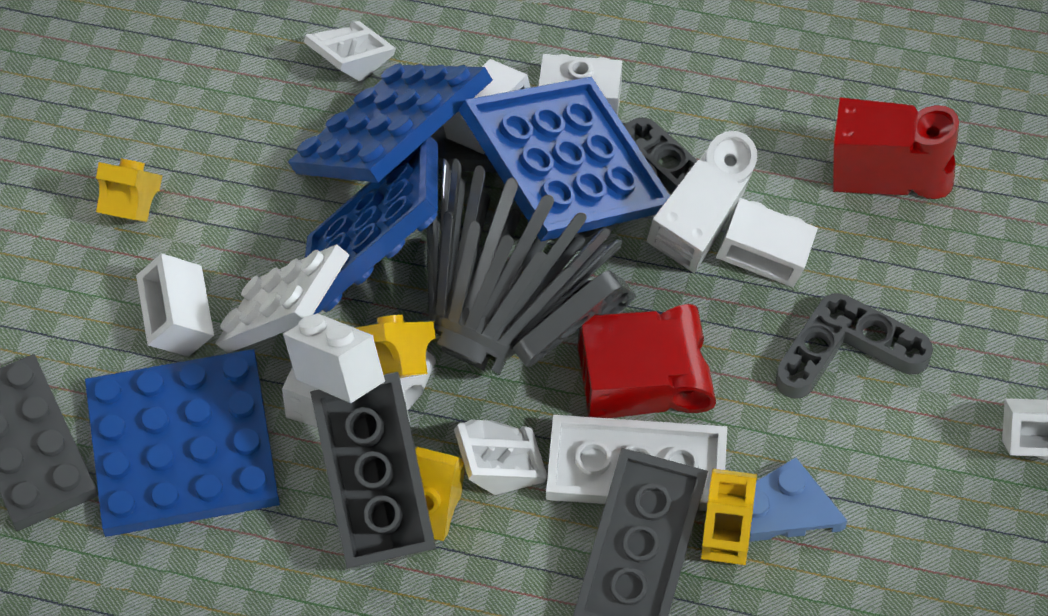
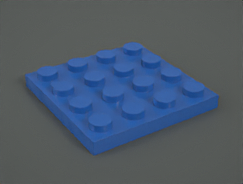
M395 64L382 73V80L374 87L367 88L357 94L353 99L354 104L349 109L332 116L325 124L327 128L319 135L303 141L297 148L298 153L288 163L294 172L299 175L379 183L453 117L464 100L474 98L493 79L485 67H468L466 65L444 66L443 64L437 66Z
M592 76L466 99L458 110L504 184L509 178L517 180L518 188L514 200L528 222L543 196L551 195L554 198V204L537 234L541 242L559 238L577 213L583 212L587 216L585 223L577 232L580 233L656 215L670 197Z
M431 136L379 183H367L307 236L305 258L314 250L322 251L336 244L349 254L348 259L314 314L322 310L328 312L333 309L341 300L343 292L353 283L356 286L362 284L371 275L376 263L383 257L389 259L396 255L404 246L405 239L416 229L423 231L435 220L438 214V143Z
M255 349L85 379L102 530L105 537L280 505Z

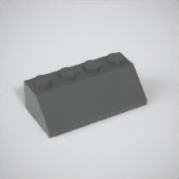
M399 372L385 374L384 383L352 403L319 389L310 391L346 567L350 570L398 561L436 549Z

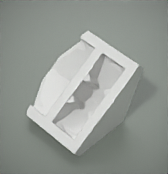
M360 21L351 22L350 27L306 34L304 40L305 44L331 64L360 82L389 60L396 50L394 46Z
M471 419L465 423H459L454 429L468 479L493 495L541 484L547 480V473L532 428L522 426L519 429L496 421Z

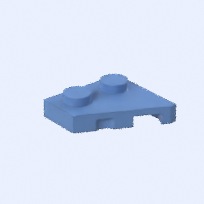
M797 458L792 459L756 481L749 542L769 540L778 535L786 537L805 536L806 530L831 528L832 532H840L846 528L847 519Z

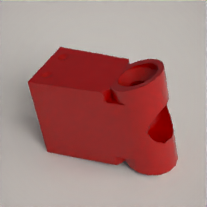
M840 97L834 137L833 192L908 195L913 190L918 195L927 199L946 197L954 186L956 167L954 152L958 143L959 132L958 115L953 109L941 105L929 106L917 111L914 105Z
M693 304L679 305L668 309L662 314H659L657 311L594 315L579 328L577 349L588 417L617 418L666 412L669 408L685 413H702L714 408L716 398L711 372L700 352L704 343V336L697 306Z

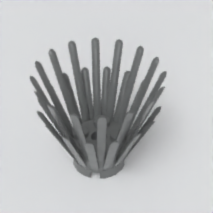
M444 159L440 221L438 222L436 216L435 220L426 228L429 322H434L435 335L438 334L440 336L437 344L442 346L441 351L481 370L485 369L489 359L495 361L491 369L492 373L500 375L507 359L515 355L513 351L514 346L591 281L587 279L621 248L620 245L623 240H615L609 246L602 244L611 233V230L608 228L602 229L573 261L563 269L585 242L583 237L574 238V236L585 223L587 216L583 212L577 213L546 254L542 251L549 240L541 242L537 234L554 204V198L551 195H545L541 198L509 261L506 262L514 243L512 237L521 218V213L518 209L510 211L518 188V182L514 178H509L506 181L483 247L479 243L490 197L487 193L482 192L485 170L479 165L474 171L459 244L465 182L460 177V162L457 159L453 161L451 173L449 164Z

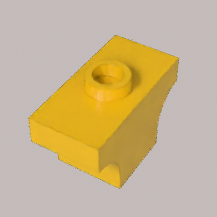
M122 158L120 159L119 166L99 162L96 179L99 182V198L96 212L147 222L152 200L155 194L160 191L163 175L145 172V163Z
M403 315L378 317L377 324L356 327V329L373 335L383 375L399 372L400 378L428 374L426 349L429 342L436 339L434 322H404Z
M417 446L415 450L434 539L444 541L449 533L455 507L461 498L465 473L464 462L460 457Z
M712 468L701 559L746 565L757 474Z

